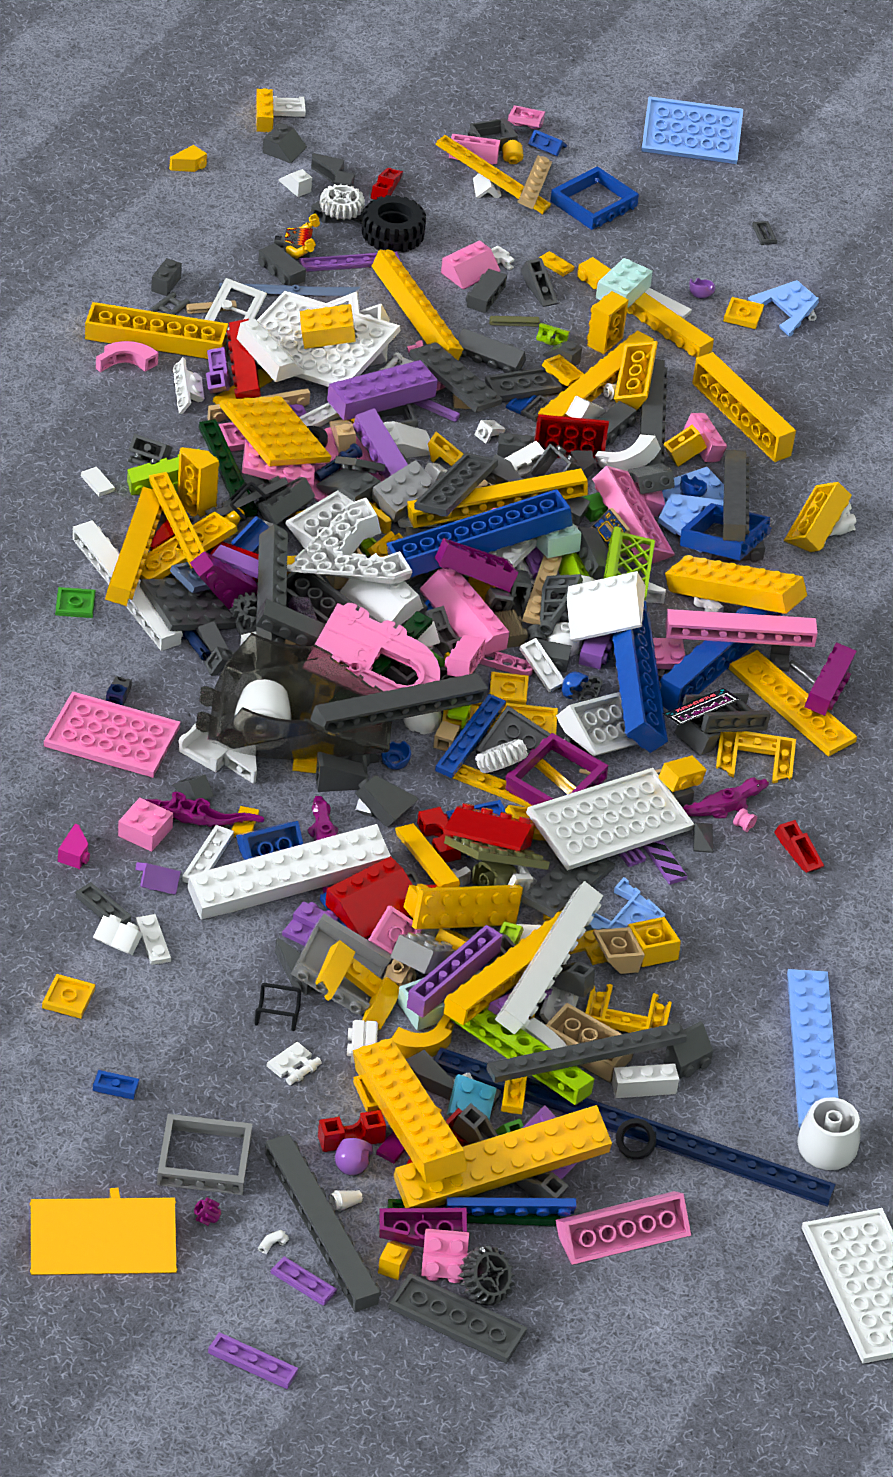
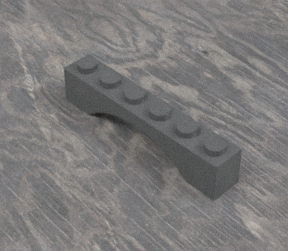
M497 454L493 456L494 459H498V466L485 478L488 483L496 485L523 480L514 469L511 461ZM581 496L565 499L571 508L572 523L579 526L589 510L590 501Z
M500 933L502 934L500 952L488 963H493L497 957L504 955L509 948L516 946L506 934ZM577 961L561 965L562 971L556 978L553 977L555 981L552 985L553 987L584 998L594 988L595 968Z
M471 1103L458 1115L451 1128L469 1144L498 1136L488 1117ZM551 1171L515 1182L533 1198H562L568 1188V1185Z

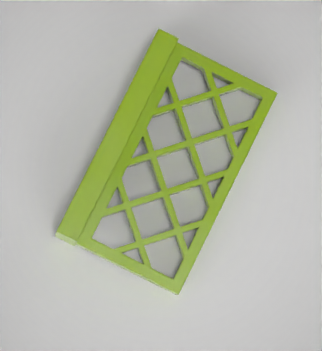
M614 526L610 536L604 578L622 575L618 571V568L622 566L626 569L627 573L641 571L645 575L642 580L646 586L644 598L646 600L655 540L621 532L620 527ZM622 539L629 540L632 544L626 547ZM640 544L650 545V548L644 551ZM634 547L640 552L635 556L630 551ZM624 552L630 557L625 561L620 556ZM642 556L647 561V563L643 565L637 560ZM632 561L637 566V568L633 570L627 565Z

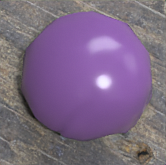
M697 278L693 282L690 279V292L694 297L702 299L714 293L715 284L712 281Z

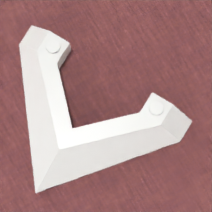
M367 498L349 503L345 507L346 511L343 514H338L331 521L332 525L329 528H324L295 557L293 564L287 565V572L328 575L391 585L410 579L412 575V570L400 551L385 557L376 556L375 559L367 558L363 554L354 553L364 539L381 534L378 516Z

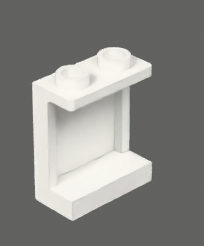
M202 719L180 737L178 742L179 752L217 772L224 766L225 753L238 744L240 739L233 736L229 741L206 729V721Z

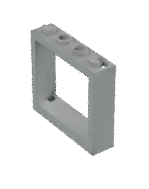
M168 1114L158 1167L157 1185L243 1195L252 1136V1124ZM172 1130L244 1138L238 1175L166 1167Z

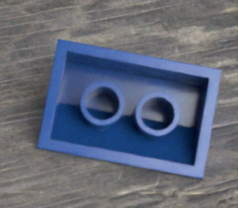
M290 821L236 835L239 851L244 860L303 844L298 821Z

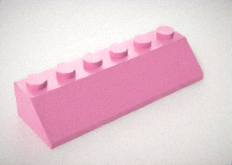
M610 466L602 469L592 480L595 484V489L603 498V503L608 509L613 508L629 527L630 534L655 540L652 563L673 557L675 554L629 472ZM640 544L644 551L650 548V545ZM635 547L631 549L634 556L640 553ZM643 556L637 559L642 564L647 563Z
M450 568L438 569L420 588V592L430 601L433 608L444 606L450 626L458 637L468 635L485 638V655L507 649L508 629L462 574Z
M675 1191L556 1220L559 1239L572 1265L691 1236L684 1194Z

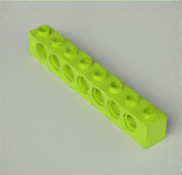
M488 1007L464 1025L452 1018L450 1019L507 1059L551 1050L522 1029H519L515 1034L510 1032L495 1020L497 1015L489 1011ZM577 1066L532 1075L574 1105H577L592 1094L594 1078Z

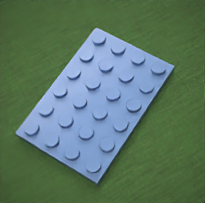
M649 96L641 151L737 164L743 109Z

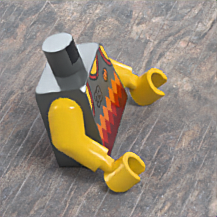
M312 214L309 217L310 223L307 222L299 228H287L285 236L275 235L274 243L278 246H284L283 250L294 259L310 258V252L316 246L313 240L312 226L318 227L320 225L319 217L317 214Z

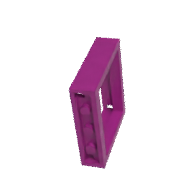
M551 733L540 742L536 749H532L529 755L520 761L513 771L508 772L505 777V790L532 806L552 800L553 798L521 780L551 750L591 772L571 793L602 784L607 779L608 765Z

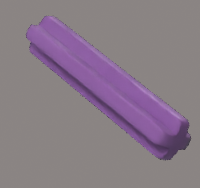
M429 399L413 402V404L456 422L460 418L459 412Z

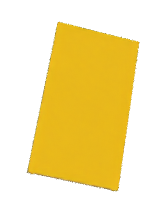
M175 1198L31 1199V1275L176 1273Z

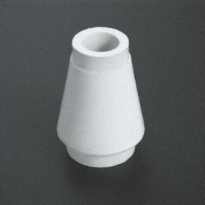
M335 1190L329 1195V1203H332L334 1209L339 1212L361 1203L363 1199L362 1193L359 1190Z

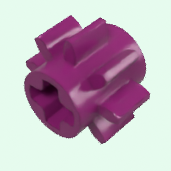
M206 1197L205 1201H198L194 1208V1214L197 1215L195 1220L206 1226H209L210 1223H216L221 1215V1210L218 1208L220 1203Z

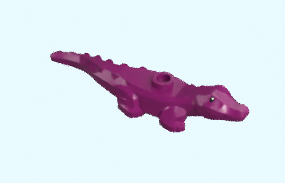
M755 777L746 779L741 786L720 790L706 796L699 803L686 804L682 808L688 816L726 818L728 812L739 811L742 808L747 810L746 799L750 796L758 795L769 785V782L766 779L757 780Z
M173 792L170 801L144 799L173 812V818L182 823L197 824L198 826L207 825L208 827L218 825L223 827L225 825L231 826L237 822L242 823L243 821L264 822V817L256 814L220 813L211 809L210 802L204 798H198L193 801L186 799V795L181 792Z
M315 796L312 805L315 823L308 829V833L314 838V841L335 836L338 833V827L331 822L329 817L331 812L330 805L322 796ZM328 886L322 887L323 893L327 892Z

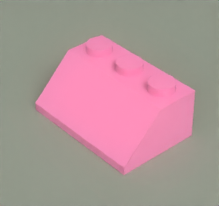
M480 240L442 258L441 273L463 290L478 283L481 275L485 274L488 269L500 272L491 248Z

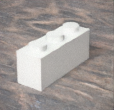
M675 1064L615 1067L611 1083L615 1098L671 1095L677 1093L679 1077Z

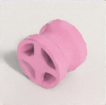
M742 808L736 814L733 824L737 827L741 826L745 832H748L750 828L754 827L757 816L749 814L748 810Z

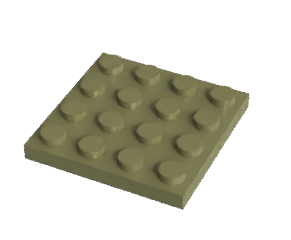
M445 836V844L477 860L546 870L549 868L550 862L543 859V855L535 854L531 850L516 851L458 836Z

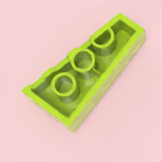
M179 454L177 455L178 457L170 460L164 458L156 464L147 463L128 469L127 483L131 495L140 496L143 487L153 489L149 482V475L167 472L175 491L178 492Z

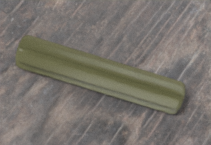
M490 316L489 324L497 326H539L540 323L539 317Z

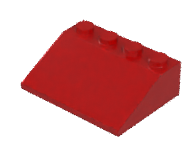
M538 414L534 442L537 441L544 450H546L549 444L556 447L560 445L566 450L565 454L567 456L571 455V451H592L593 458H596L595 455L598 451L605 452L609 421Z
M463 803V805L455 808L443 833L522 851L532 844L535 823L531 822V819L527 817L516 819L512 818L510 813L501 812L499 815L493 813L492 809L482 808L478 810L474 809L472 804Z
M390 856L327 888L325 905L349 929L365 939H369L388 906H392L407 917H411L403 906L409 885L413 884L404 869Z

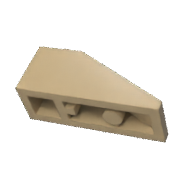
M329 421L338 453L346 451L353 443L356 444V433L350 421Z

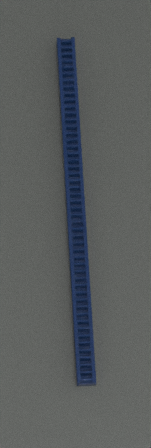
M440 1047L434 1060L448 1075L456 1078L458 1074L470 1073L472 1079L501 1090V1094H503L505 1081L494 1083L487 1071V1063ZM527 1077L524 1102L539 1107L545 1105L550 1111L562 1115L597 1105L608 1131L617 1133L619 1126L624 1121L639 1118L647 1121L652 1126L656 1134L655 1147L826 1207H828L836 1185L834 1183L595 1100L585 1098L577 1105H574L544 1083ZM632 1127L624 1135L648 1144L649 1141L647 1132L640 1127Z

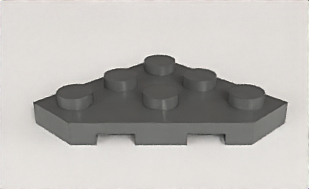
M507 706L476 749V753L480 754L492 747L519 739L523 740L529 755L530 751L536 749L540 742L547 738L550 733Z

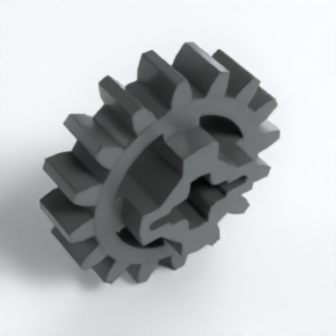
M246 592L244 597L239 595L238 599H234L232 606L233 617H237V622L242 621L243 626L249 624L250 628L256 624L257 596H255L254 592H252V595Z

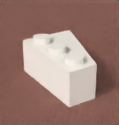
M535 441L505 459L511 461L517 473L525 479L528 472L545 450Z

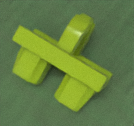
M540 323L536 340L545 342L547 345H558L568 341L570 331Z

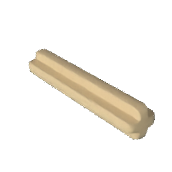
M231 300L232 307L237 308L236 301ZM213 302L187 304L186 311L188 314L205 313L209 311ZM222 307L220 309V311H231L223 309Z

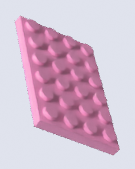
M72 691L46 736L44 747L153 778L180 729V722Z

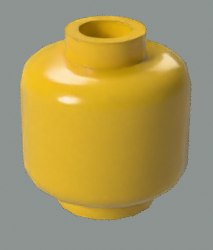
M516 140L506 142L502 147L503 160L509 162V164L521 162L524 157L523 145Z

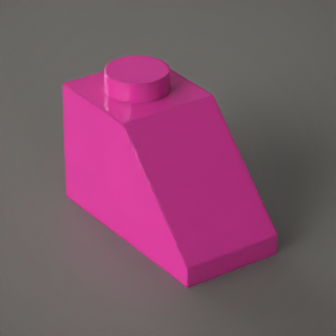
M74 824L58 849V862L80 869L83 863H88L90 853L88 852V842L80 826Z

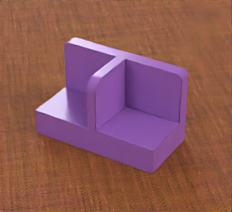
M136 863L135 870L143 872L141 887L176 894L181 871L148 863Z

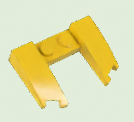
M748 731L720 732L716 759L717 769L725 770L730 777L734 778L737 750L774 755L772 783H778V780L785 778L792 779L796 739Z
M339 940L330 947L315 983L316 985L321 982L325 984L329 991L324 997L329 1001L332 999L343 978H347L371 997L369 1001L370 1006L365 1011L362 1020L365 1022L377 1021L378 1030H380L398 999L400 986L387 976L384 979L376 976L353 958L355 955L354 950Z
M612 984L606 985V992H596L595 986L590 991L585 1013L614 1030L631 1033L664 1026L668 1023L672 1002L669 1001L666 1007L656 1002L659 998V995L656 993L652 995L647 1017L608 1009L613 988Z

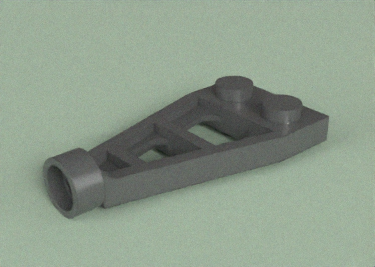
M581 574L546 577L542 587L540 625L538 628L541 634L549 636L553 633L555 624L567 609L568 586L582 584L583 578ZM552 593H566L562 599H551ZM548 607H558L555 612H547Z

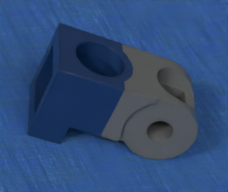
M116 676L106 692V701L124 706L132 687V679Z

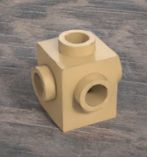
M394 959L387 966L386 974L383 977L387 976L398 986L414 982L416 980V972L414 968Z

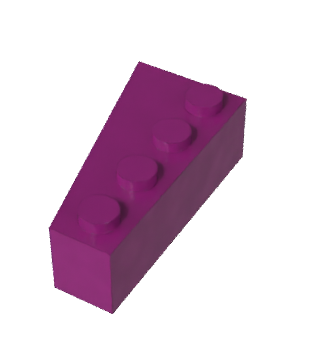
M443 538L435 556L439 566L444 569H453L459 574L468 575L508 592L511 591L519 573L508 559Z
M205 551L190 562L198 576L229 610L233 606L234 599H238L239 595L244 597L246 592L249 595H252V592L257 595L258 585L251 576L243 574L242 571L232 568L231 565L221 562L220 559Z
M835 643L832 653H830L826 664L823 666L808 695L805 708L824 716L828 710L832 711L851 677L849 670L857 652L856 650L840 643Z
M379 1208V1238L424 1248L426 1229L467 1232L466 1208Z

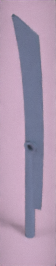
M244 284L267 294H282L284 291L297 295L346 296L360 288Z

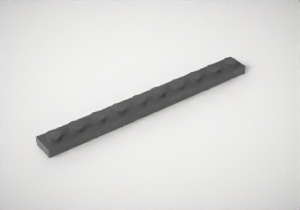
M678 1022L487 1063V1071L493 1082L498 1083L687 1042V1035Z

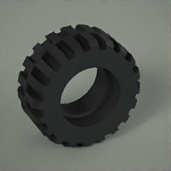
M386 195L385 197H378L376 200L373 199L366 205L363 211L362 235L369 245H374L375 249L392 250L393 252L401 251L403 253L407 252L408 249L410 251L415 249V246L418 247L424 240L426 214L419 204L417 205L416 201L409 200L407 197L402 198L398 195Z

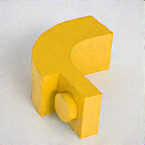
M444 1014L437 1026L429 1032L414 1033L398 1027L392 1039L406 1059L423 1050L433 1057L437 1055L440 1047L446 1049L450 1045L454 1023H452L449 1016Z

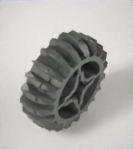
M479 1246L469 1251L467 1256L462 1259L464 1264L459 1268L463 1273H460L459 1276L463 1278V1282L460 1285L466 1287L464 1293H470L469 1299L476 1300V1304L486 1306L498 1304L507 1298V1294L512 1292L510 1287L515 1283L511 1278L515 1274L511 1273V1269L514 1266L508 1264L510 1258H504V1251H498V1247Z

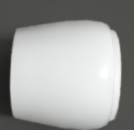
M266 679L253 681L243 689L234 715L236 732L244 741L254 746L266 747L281 742L287 736L291 724V709L287 691L275 681Z
M830 1097L820 1099L810 1107L802 1122L797 1140L799 1152L806 1162L823 1170H839L848 1166L855 1159L860 1144V1119L853 1105L843 1099Z

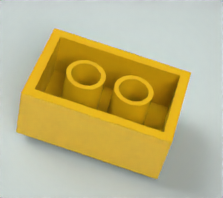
M611 291L592 306L591 320L589 321L590 328L587 335L588 347L605 354L623 339L628 299Z
M351 304L300 311L304 349L356 342Z

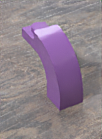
M225 348L207 350L210 372L206 373L209 392L213 394L229 391L230 373Z

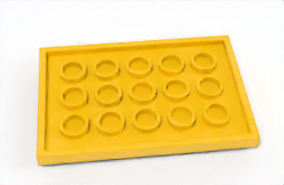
M281 396L221 400L219 405L268 466L330 462L332 456Z

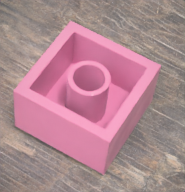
M139 797L119 820L118 836L152 852L173 828V812Z

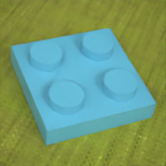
M458 1074L455 1078L446 1115L451 1116L458 1108L463 1111L471 1103L490 1119L497 1088Z

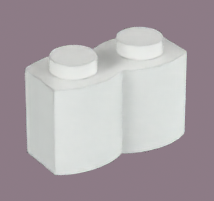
M110 914L109 917L103 915L93 938L133 955L143 934L138 931L139 927L130 922L127 925L120 923L122 919Z

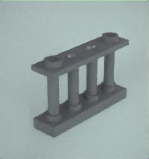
M732 693L740 699L711 712H705L704 715L700 716L703 719L700 730L704 733L767 730L771 713L768 710L753 711L746 705L749 697L748 693ZM708 694L685 695L682 705Z

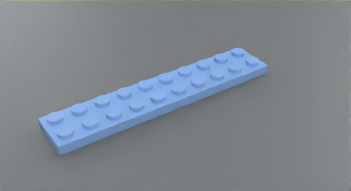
M788 969L787 979L798 1127L801 1128L806 1114L816 1101L823 1098L839 1097L828 972Z

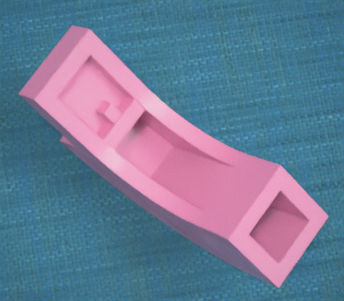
M121 341L104 346V353L96 356V369L102 372L118 363H131L146 372L158 365V352L138 342Z

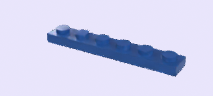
M488 694L437 763L435 771L453 778L504 709L506 701Z
M447 1197L445 1208H466L467 1213H472L475 1216H481L485 1213H494L496 1216H503L507 1213H515L517 1216H526L528 1214H537L538 1216H547L549 1214L569 1216L574 1214L576 1209V1198Z

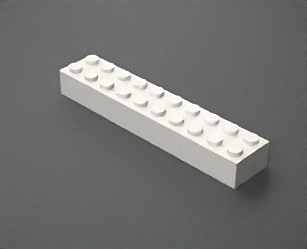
M375 824L189 875L188 890L197 913L202 920L339 883L391 855L378 825Z

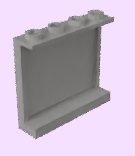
M323 914L315 924L291 975L326 995L329 990L325 984L321 982L316 985L315 982L330 947L339 940L355 951L353 958L379 978H381L385 967L392 958L390 953L328 915ZM345 977L332 997L333 1001L361 1016L370 1006L369 1001L371 997Z

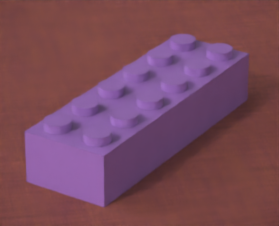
M419 360L330 383L327 401L345 421L374 408L379 412L435 397L438 380L424 363Z

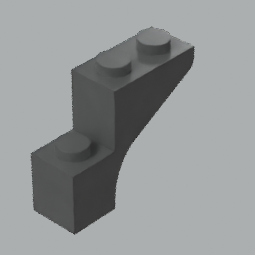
M317 153L312 154L311 168L330 180L333 184L354 186L355 174L343 172V159Z

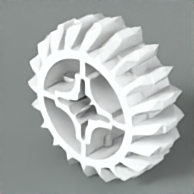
M334 184L333 187L328 186V189H324L321 193L320 207L322 212L330 215L331 218L335 217L337 220L339 218L343 220L348 218L351 220V217L356 218L357 215H361L364 209L365 199L363 193L359 192L357 188L354 189V186Z
M513 740L476 756V763L482 773L493 772L525 759L528 756L527 748L523 740Z

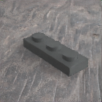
M90 882L76 891V898L101 919L103 915L109 917L111 914L122 919L120 922L126 925L131 921V915L93 883Z

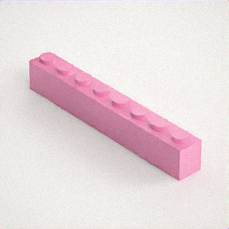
M668 609L665 621L666 638L815 647L818 634L816 618Z

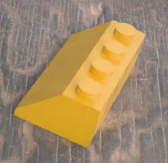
M657 341L624 344L614 397L616 403L621 401L638 410L648 398L658 345Z
M182 447L179 451L177 495L187 513L192 517L198 514L201 517L206 514V510L212 507L217 508L219 461L209 451Z
M839 482L816 485L784 541L809 552L820 551L824 547L826 539L832 533L834 525L841 518L844 508L848 506L852 495Z

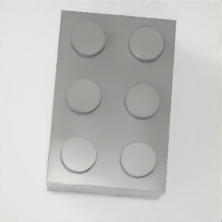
M415 460L375 485L372 491V499L395 523L408 515L407 501L419 499L435 481Z
M408 932V934H399L390 957L424 974H429L456 950L452 949L453 945L448 942L441 941L440 943L436 941V937L429 933H424L423 935L417 932L416 934Z

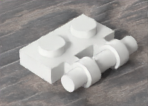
M296 1042L268 1061L267 1067L280 1078L288 1074L289 1077L286 1078V1082L292 1085L303 1080V1076L309 1072L313 1073L322 1062L318 1057L308 1060L311 1058L312 1053ZM300 1065L303 1066V1067L300 1068L299 1070H298V1069H295V1068H297V1067L300 1066Z

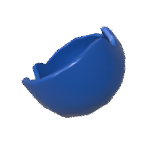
M685 474L681 477L680 490L684 495L701 497L707 492V483L697 479L696 476L688 479V476Z
M575 671L569 673L562 683L564 697L572 699L569 697L573 695L571 690L582 691L581 683H587L589 681L588 676Z
M392 741L382 750L381 758L383 764L393 770L406 767L411 759L410 746L405 741L401 743Z

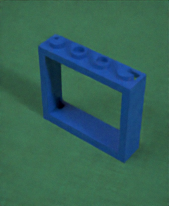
M597 166L552 189L550 202L592 230L598 226L601 227L608 221L611 222L619 215H624L630 209L633 210L638 204L639 194ZM598 182L622 198L593 214L569 197Z
M710 503L681 529L680 546L740 561L770 534L772 529L770 527V517L749 512L750 533L745 536V541H725L721 537L703 533L713 523L723 525V506Z

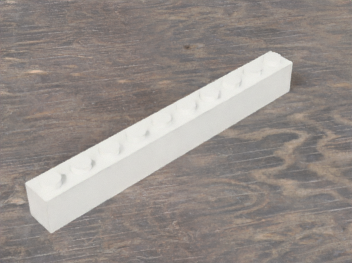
M93 520L74 526L73 540L109 585L119 557L118 549L113 547L109 538L105 537L101 528ZM139 579L133 599L128 600L127 609L161 651L180 645L181 637L183 636L182 631H169L140 587L141 580Z
M585 881L570 897L495 1018L497 1022L513 1034L519 1029L524 1030L531 1021L528 1019L529 1016L532 1017L539 1008L536 1006L537 1003L540 1004L546 997L545 990L548 991L554 984L553 977L556 978L562 971L561 964L564 965L571 956L568 954L569 951L572 952L578 944L577 938L580 939L585 933L586 929L584 926L587 927L594 918L592 913L595 914L601 907L599 902L603 895Z

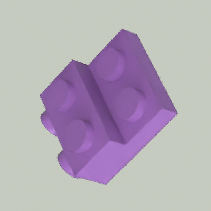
M303 901L293 913L291 922L282 931V936L305 946L315 924L323 914L328 915L337 922L338 917L330 910L325 912L319 909L313 902L308 904Z

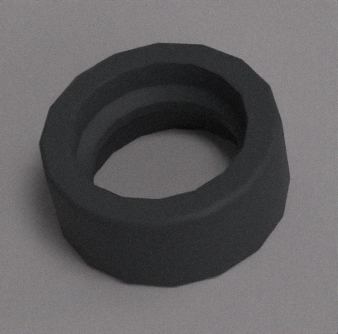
M632 1118L624 1121L619 1126L616 1133V1144L620 1152L626 1157L633 1160L644 1159L654 1151L656 1134L647 1121ZM632 1127L643 1128L648 1134V1144L640 1151L629 1150L624 1144V1135Z

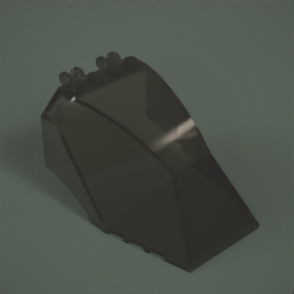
M251 633L225 664L214 689L208 686L201 687L199 702L206 707L212 706L211 714L204 711L197 713L196 729L203 733L208 732V740L214 744L239 753L272 759L302 760L316 759L318 752L337 757L387 753L390 750L392 721L341 732L337 731L336 733L325 731V727L310 720L315 705L384 691L376 685L374 687L363 681L364 677L361 674L359 676L355 675L347 669V664L341 665L332 658V653L315 644L312 646L284 644ZM264 679L275 681L282 685L288 694L291 720L265 716L244 707L235 715L243 689L253 681Z

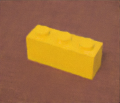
M257 89L256 132H270L273 129L274 118L273 89Z

